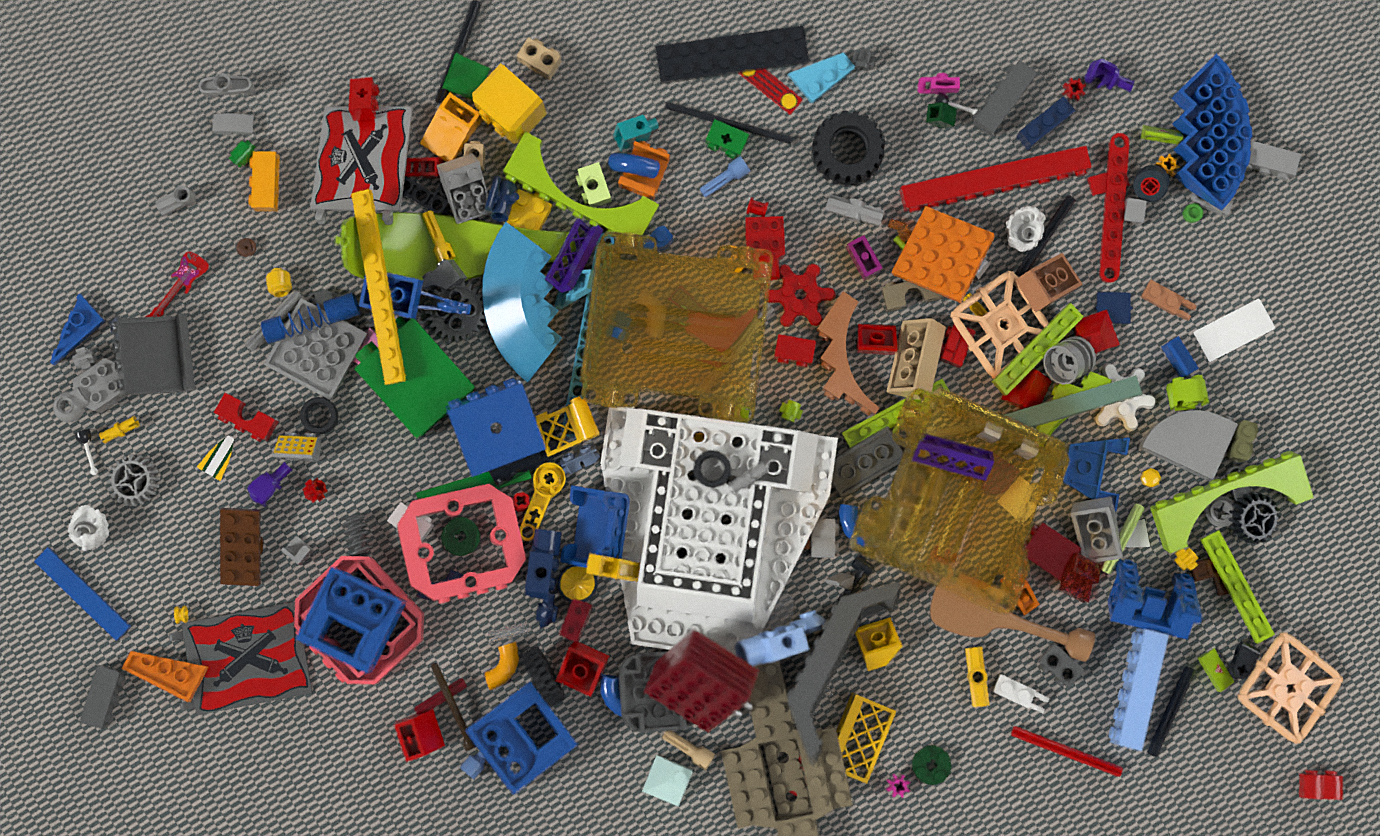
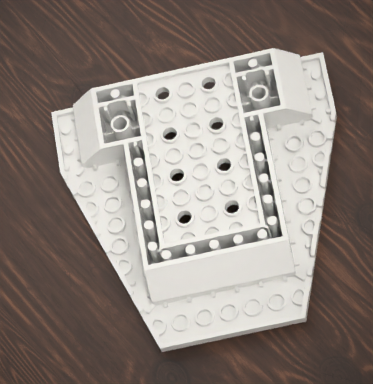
M609 406L601 457L604 486L606 491L625 493L629 496L630 505L622 559L641 563L638 582L621 580L631 643L670 650L689 632L695 629L736 655V642L761 633L830 497L838 438L768 426L646 409H626ZM701 431L704 433L705 438L702 442L694 440L696 432ZM735 437L743 439V445L739 448H735L732 445ZM709 450L719 451L724 454L730 461L731 475L737 478L743 475L745 470L749 471L760 464V462H763L768 470V473L755 480L754 484L747 485L736 494L727 482L720 487L710 488L702 485L698 480L691 481L688 478L689 472L693 470L696 458L701 453ZM708 458L701 465V473L707 480H718L724 472L723 463L717 458ZM685 509L693 511V517L690 520H686L682 516ZM725 514H729L732 517L731 524L727 526L721 522V517ZM681 547L686 548L688 552L684 559L677 556V550ZM719 553H723L726 556V562L721 565L715 560L716 555Z

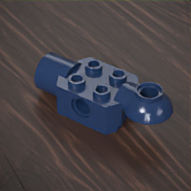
M535 529L534 541L529 557L525 595L543 599V603H538L536 621H540L541 629L549 626L551 623H556L558 606L554 605L556 594H551V592L556 588L557 579H554V571H558L559 560L556 559V556H559L562 532ZM541 568L547 570V575L543 579L539 577V570Z

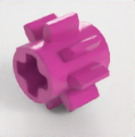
M893 773V778L886 780L890 785L886 790H893L892 797L895 798L899 794L904 798L903 793L910 792L907 788L910 781H903L905 775L901 774L900 777H897ZM895 783H897V784L900 783V784L902 785V787L896 789V787L894 786V784H895Z

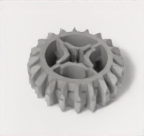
M130 454L129 459L127 456H123L122 461L116 460L117 467H110L113 473H107L111 480L106 482L107 484H112L108 491H114L112 497H118L117 502L122 503L124 501L126 506H129L130 503L132 506H137L138 503L143 505L145 503L144 499L147 501L151 500L149 494L156 495L153 488H159V485L155 484V481L160 480V477L155 476L159 471L153 469L155 464L149 463L148 458L143 459L141 455L135 457V455ZM132 465H139L144 469L145 473L137 474ZM124 471L125 477L120 481L121 475ZM133 477H136V480H134V484L130 483L133 480ZM147 480L145 488L142 489V483ZM130 487L131 491H133L135 495H127L126 493H124L122 488Z

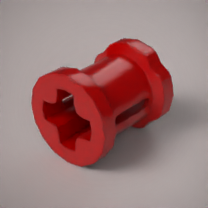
M751 197L746 214L752 213L765 217L769 202L762 203Z
M522 492L514 495L513 504L515 511L523 512L528 508L530 501L526 493ZM522 498L525 500L524 505H517L518 500Z

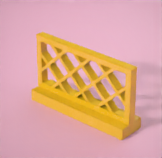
M855 693L850 695L837 727V735L841 752L845 751L842 757H847L850 763V767L845 768L846 775L867 784L896 711ZM863 702L870 704L873 712L863 716L860 710ZM883 710L890 712L887 721L880 723L877 713ZM874 715L878 725L868 728L864 719ZM862 720L865 730L855 734L853 726L856 722ZM879 728L881 737L873 741L870 731ZM867 733L870 743L860 746L857 737ZM855 739L858 748L848 752L846 748L847 741ZM872 746L874 750L873 756L865 759L862 750ZM859 751L863 761L853 765L850 755ZM865 764L867 769L864 778L858 776L855 770L856 767Z

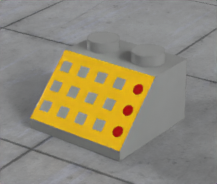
M285 432V436L279 435L273 457L280 460L320 462L321 439L316 437V434L304 433V437L297 436V433Z

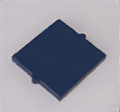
M1097 292V306L1095 307L1097 313L1107 310L1112 324H1131V310L1133 309L1131 306V293Z

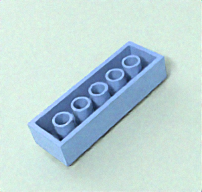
M1136 629V632L1132 633L1131 643L1133 645L1126 658L1128 662L1127 670H1124L1122 675V681H1124L1123 688L1118 692L1117 699L1120 700L1119 705L1113 713L1115 722L1114 727H1111L1109 731L1110 743L1142 751L1169 635L1147 629Z

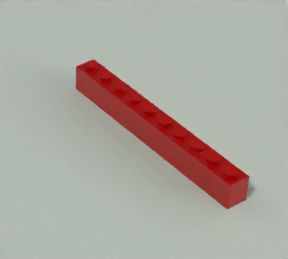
M1087 146L903 185L900 187L899 192L904 212L916 213L921 211V208H925V206L934 209L939 207V204L946 203L947 205L958 203V200L961 199L971 201L979 195L989 197L998 191H1002V193L1011 192L1016 187L1026 189L1034 183L1044 185L1050 183L1052 179L1062 181L1068 179V176L1076 175V177L1084 176L1092 166Z

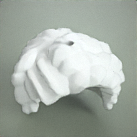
M1032 206L1022 207L1016 210L1014 214H1011L1009 220L1006 221L1007 227L1005 228L1008 233V245L1018 251L1032 250L1033 247H1036L1038 241L1043 237L1045 215L1039 209Z
M89 505L80 506L72 515L68 526L69 538L75 544L82 547L83 551L98 548L105 543L106 538L109 536L105 514L100 513L99 509L94 510Z

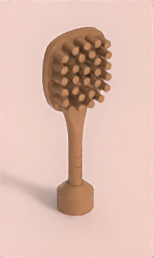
M947 574L943 576L937 584L931 600L930 617L933 623L944 630L958 635L984 637L996 628L1019 630L1062 644L1071 658L1083 662L1088 660L1094 645V632L1077 628L1066 634L1030 622L1011 613L1003 607L1000 595L993 587L981 580L966 575Z

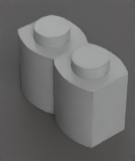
M818 519L811 533L810 557L835 558V554H838L839 544L835 542V535L839 534V523H835V519Z

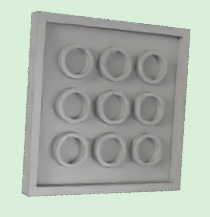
M300 298L291 314V318L299 332H301V322L298 309L305 324L311 329L307 306H309L316 323L320 326L318 307ZM321 309L325 319L330 323L325 310ZM322 317L321 328L317 327L313 322L311 331L303 324L302 334H299L295 328L293 337H289L285 332V340L283 339L275 343L263 365L332 401L368 333L343 320L328 325ZM289 318L288 322L285 325V328L290 335H292L291 322Z

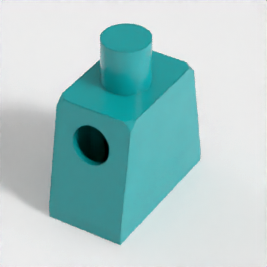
M644 115L617 123L613 136L620 152L633 147L634 141L639 143L640 141L648 140L651 131L658 129L659 125L656 118L646 120Z

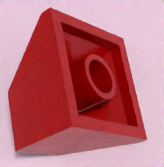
M1107 310L1083 317L1073 327L1075 336L1087 340L1093 347L1095 354L1120 345Z

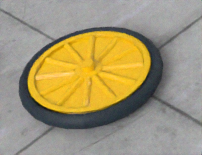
M570 565L559 575L557 582L558 591L563 599L572 603L573 598L586 602L597 591V576L586 573V567Z

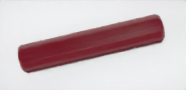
M459 678L448 685L454 696L464 690L467 684L463 678ZM442 690L415 706V713L419 714L434 709L445 702L446 699Z

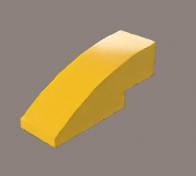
M589 554L586 573L638 582L641 563Z

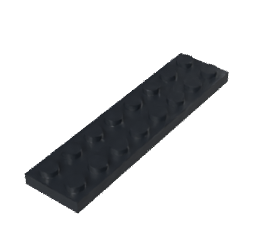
M804 25L655 46L661 84L809 64Z

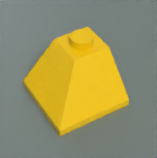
M891 618L858 627L855 633L868 671L886 666L902 648Z

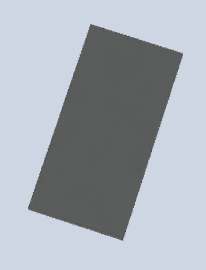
M885 426L835 457L832 484L841 498L907 460L889 426Z

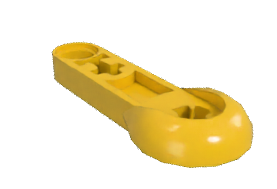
M544 463L534 472V494L519 529L521 539L525 541L534 539L535 529L540 528L550 500L565 485V472L556 463ZM549 473H552V477L555 480L553 483L547 484V480L544 479L545 475L549 476ZM538 509L540 517H536L533 522L537 523V526L526 524L527 520L531 521L532 519L530 512ZM525 527L533 529V535L530 538L524 537L522 533Z

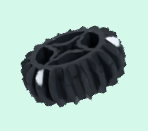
M1260 492L1243 494V498H1237L1238 504H1232L1234 510L1229 511L1232 514V517L1228 518L1230 522H1233L1229 526L1233 529L1232 533L1238 536L1239 540L1245 541L1248 544H1259V542H1266V538H1272L1271 533L1277 532L1275 526L1280 525L1277 522V519L1281 518L1277 514L1280 509L1275 507L1277 503L1270 496ZM1260 503L1263 507V510H1259V508H1256V504ZM1246 526H1250V528H1253L1254 532L1249 533L1246 529Z

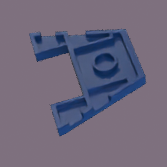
M1130 438L1069 444L1062 483L1091 500L1111 497L1115 512H1117L1120 494L1101 491V481L1107 452L1126 456Z

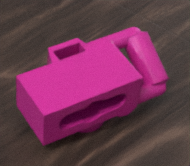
M939 73L933 77H921L918 81L917 91L920 94L936 95L939 92L943 94L958 93L960 77H948L947 73ZM926 82H930L929 89H925Z

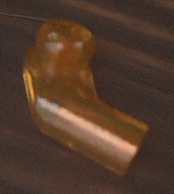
M890 218L888 228L897 230L902 241H908L911 235L908 224Z

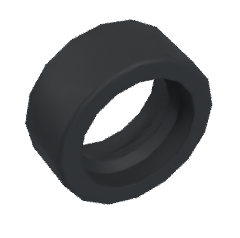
M315 397L305 402L301 408L300 418L301 423L307 430L316 434H325L335 428L338 423L339 414L334 403L326 398ZM319 404L328 407L331 414L329 422L322 427L312 425L308 417L311 408Z
M709 450L701 453L696 458L693 471L699 483L706 487L716 488L728 481L731 475V465L724 454L719 451ZM711 457L719 459L724 466L722 476L714 481L705 479L701 473L703 461Z

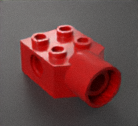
M784 216L745 217L746 260L753 262V280L773 281L780 279L779 261L785 256Z

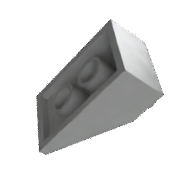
M1105 497L1074 502L1072 504L1071 517L1079 546L1082 548L1081 554L1084 564L1122 559L1123 553L1112 498Z

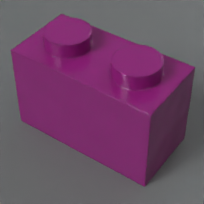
M865 235L847 244L846 250L863 281L881 272L882 266Z

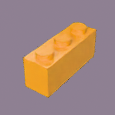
M253 151V157H250L252 176L249 177V186L252 187V191L249 194L248 202L254 211L278 212L280 156L276 152Z

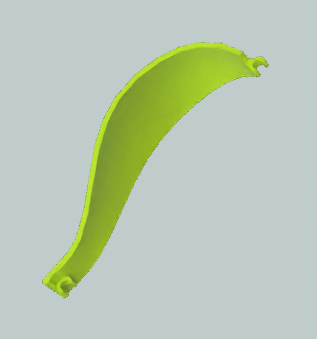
M393 212L392 225H385V222L382 220L383 213H376L387 272L423 280L422 277L427 272H433L437 268L438 262L433 252L435 245L422 217L423 213ZM434 214L445 242L451 244L456 258L452 260L457 263L466 275L467 279L465 280L483 276L491 246L503 225L474 219L456 224L454 216ZM352 216L343 220L341 237H335V245L341 246L344 268L352 275L364 279L365 269L356 218ZM514 227L552 256L548 262L555 261L570 232ZM575 241L570 243L571 253L576 251ZM563 256V263H568L567 256Z

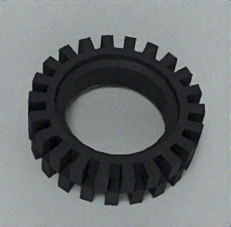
M536 645L522 653L521 657L524 665L547 705L553 707L565 700L564 690L561 684L556 681L557 676L541 649Z

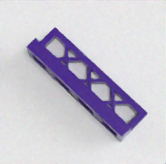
M580 218L576 219L545 279L561 293L572 290L603 229L599 225L590 228ZM579 227L585 231L581 238L578 235ZM575 241L576 251L571 253L570 243ZM563 256H567L569 263L567 267H563ZM556 271L560 273L561 279L559 282L553 278Z
M918 432L916 436V447L911 457V460L914 462L986 481L994 463L991 451ZM920 449L930 453L925 458L918 456ZM945 455L949 460L942 463L938 462L936 458ZM963 460L968 465L960 468L955 465V462ZM979 465L986 467L983 474L975 472L973 468Z

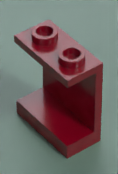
M1045 523L1034 524L1029 532L1031 534L1028 541L1024 540L1022 542L1018 555L1027 558L1051 574L1050 577L1056 581H1061L1082 548Z
M573 598L559 635L579 642L594 605Z

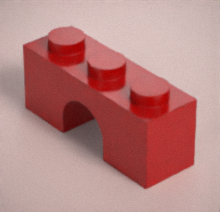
M224 393L213 412L219 415L217 419L226 424L229 421L235 424V429L242 433L245 431L252 433L250 437L259 442L262 439L269 441L279 421L260 411L257 412L253 419L246 421L242 416L246 403L230 394Z

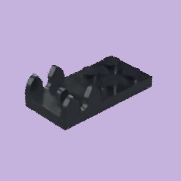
M549 421L540 423L542 430L549 433L552 426ZM553 431L552 435L558 437L556 432ZM550 438L548 445L551 451L557 449L559 440ZM545 450L489 470V473L497 488L566 451L563 450L547 457Z

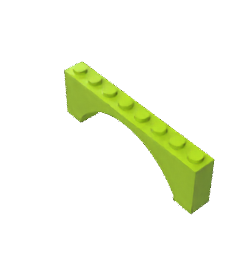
M525 131L503 170L504 175H506L505 178L512 183L519 182L523 185L522 188L532 193V191L539 193V197L547 202L549 200L555 202V206L565 211L568 209L572 211L574 217L590 221L589 224L592 227L599 225L606 230L605 233L611 234L613 238L617 236L623 239L622 242L629 247L637 246L656 214L659 204L645 196H642L640 200L622 207L602 209L585 206L573 201L557 188L548 175L541 156L542 140Z
M1287 451L1278 458L1264 460L1260 465L1248 466L1242 472H1232L1226 478L1210 481L1208 485L1193 487L1190 492L1175 494L1172 499L1157 501L1150 509L1163 549L1173 553L1188 547L1187 540L1199 515L1213 500L1230 490L1247 486L1267 487L1281 492L1287 496L1289 502L1295 505L1314 498L1301 455Z

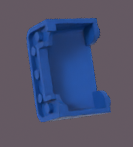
M571 485L570 501L573 505L579 506L574 544L569 543L563 547L560 562L587 568L589 554L622 559L630 505L629 496L625 493Z

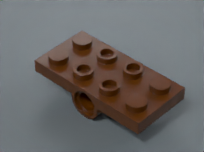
M221 508L220 584L259 586L261 584V555L263 552L261 510Z

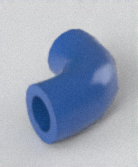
M613 153L608 159V166L612 171L631 173L651 179L658 175L660 168L657 160L633 154Z
M840 504L839 523L844 534L853 543L866 548H872L875 529L866 528L860 523L858 519L859 507Z
M602 674L600 678V694L605 705L613 713L622 717L619 677Z

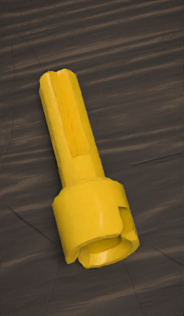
M433 211L424 212L422 217L435 245L433 252L437 262L439 263L443 259L452 260L456 258L451 244L445 242Z

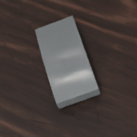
M228 113L214 114L212 133L229 136L232 133L252 136L254 116Z

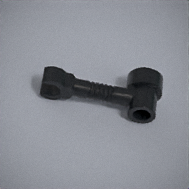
M858 554L851 564V567L857 570L854 575L852 589H844L838 597V601H840L841 597L851 595L863 575H869L875 567L866 561V558L861 554Z

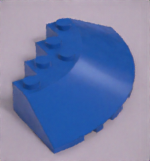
M1216 53L1171 99L1185 111L1173 123L1185 136L1173 150L1186 162L1174 176L1188 190L1222 211L1232 200L1245 177L1244 174L1251 156L1252 127L1250 126L1248 104L1246 98H1243L1240 90L1241 86L1238 82L1236 83L1231 74L1232 71Z

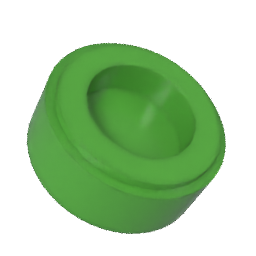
M1196 203L1187 205L1183 210V218L1189 223H1196L1203 216L1202 207Z

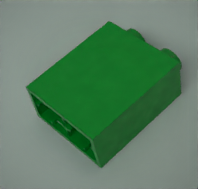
M399 316L395 321L406 381L385 385L379 347L373 341L365 345L355 355L360 364L354 369L414 437L420 439L448 414L445 406L449 405V401L457 398L460 401L464 400L467 397L466 395L472 393L476 387L414 318L407 322L402 316Z

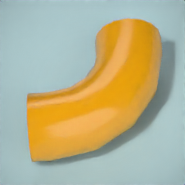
M517 642L498 647L500 654L499 663L495 668L484 672L489 690H494L506 684L515 674L519 662Z

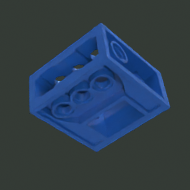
M331 567L295 639L358 670L371 673L374 671L407 601L342 569ZM343 587H346L347 594L343 597L341 590ZM361 595H363L365 598V602L363 605H360L359 603V597ZM379 603L383 607V610L380 614L376 611V607ZM333 620L364 634L355 654L324 640Z
M531 682L527 683L465 731L512 795L577 746V743ZM532 705L536 707L557 735L540 749H538L516 719V717ZM494 731L497 734V739L490 741L487 738V732ZM504 746L508 749L509 754L507 757L499 755L500 747ZM513 762L520 765L518 773L511 771L510 766Z

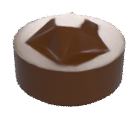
M243 238L238 241L236 251L242 257H250L256 251V244L250 238Z

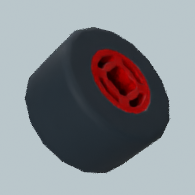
M1157 165L1144 166L1135 176L1133 183L1134 193L1138 198L1147 202L1160 200L1168 190L1170 180L1167 172Z

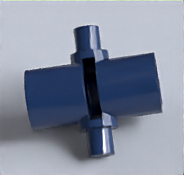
M494 176L485 210L492 211L491 217L494 220L506 222L508 221L512 204L519 199V194L516 193L517 186L510 181L500 182L501 178Z

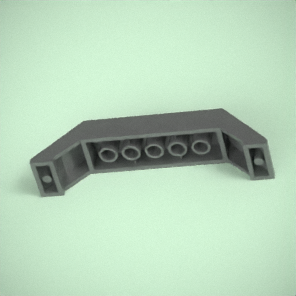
M898 582L841 597L839 603L835 602L831 613H833L831 619H826L822 628L824 630L822 636H818L815 640L813 654H808L805 660L806 667L804 671L800 670L797 675L795 689L791 688L787 695L791 716L809 764L815 766L823 750V742L817 737L812 717L862 619L886 610L893 611L901 595V584Z

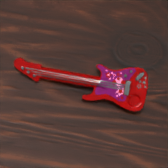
M192 251L186 252L181 259L179 269L171 274V277H178V280L160 304L155 306L152 312L145 317H160L164 315V310L183 285L186 287L184 293L187 294L191 289L193 281L208 270V262Z

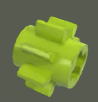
M789 399L787 403L782 402L779 412L782 413L781 418L794 423L795 419L800 420L803 410H800L801 404Z

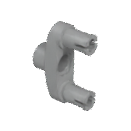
M219 73L215 77L204 78L199 82L198 86L199 90L209 98H216L218 95L243 93L246 96H253L256 93V89L249 78L244 76H228L225 73ZM223 81H228L225 87H220Z

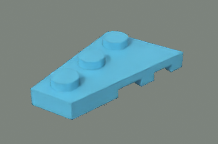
M844 53L788 73V76L807 99L813 103L855 69V65Z
M591 269L582 270L572 290L562 293L558 290L554 307L561 310L593 291L597 283V271Z

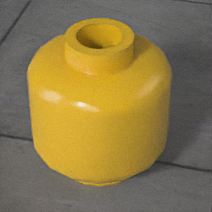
M274 268L266 275L267 289L273 296L285 297L292 290L291 276L288 271L282 268Z

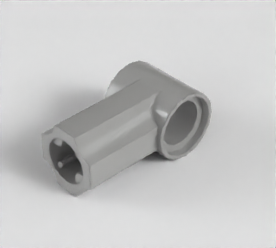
M179 186L174 192L156 200V207L162 216H166L184 206L194 204L196 195L189 188ZM188 192V197L182 200L183 193Z

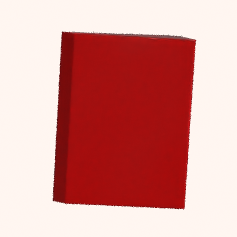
M858 324L856 353L895 355L897 353L896 326Z
M1032 369L1007 395H1002L1001 400L1020 409L1042 404L1052 381L1040 371Z

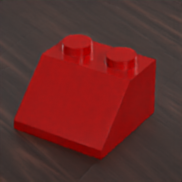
M574 641L567 650L556 681L591 697L610 656Z

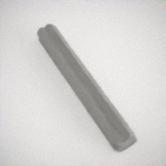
M293 290L269 316L268 320L276 316H280L282 320L298 303L302 295L297 290ZM261 326L245 343V346L251 351H254L265 339Z

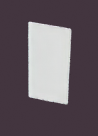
M1257 299L1193 333L1208 361L1211 362L1275 329V326L1261 300Z

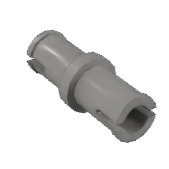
M760 462V464L749 471L745 470L743 475L729 482V485L736 494L747 485L754 484V481L768 473V470L763 462Z

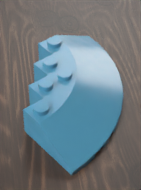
M505 222L498 232L486 260L482 287L483 308L490 334L498 350L512 369L528 383L562 339L558 333L547 326L559 311L544 299L553 285L545 279L546 276L541 273V270L552 256L509 223Z

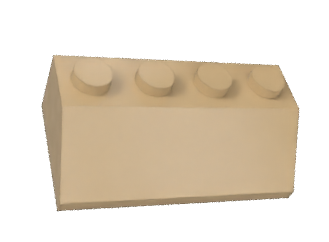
M932 318L905 320L902 322L897 344L898 350L894 357L887 393L912 399H930L946 326Z

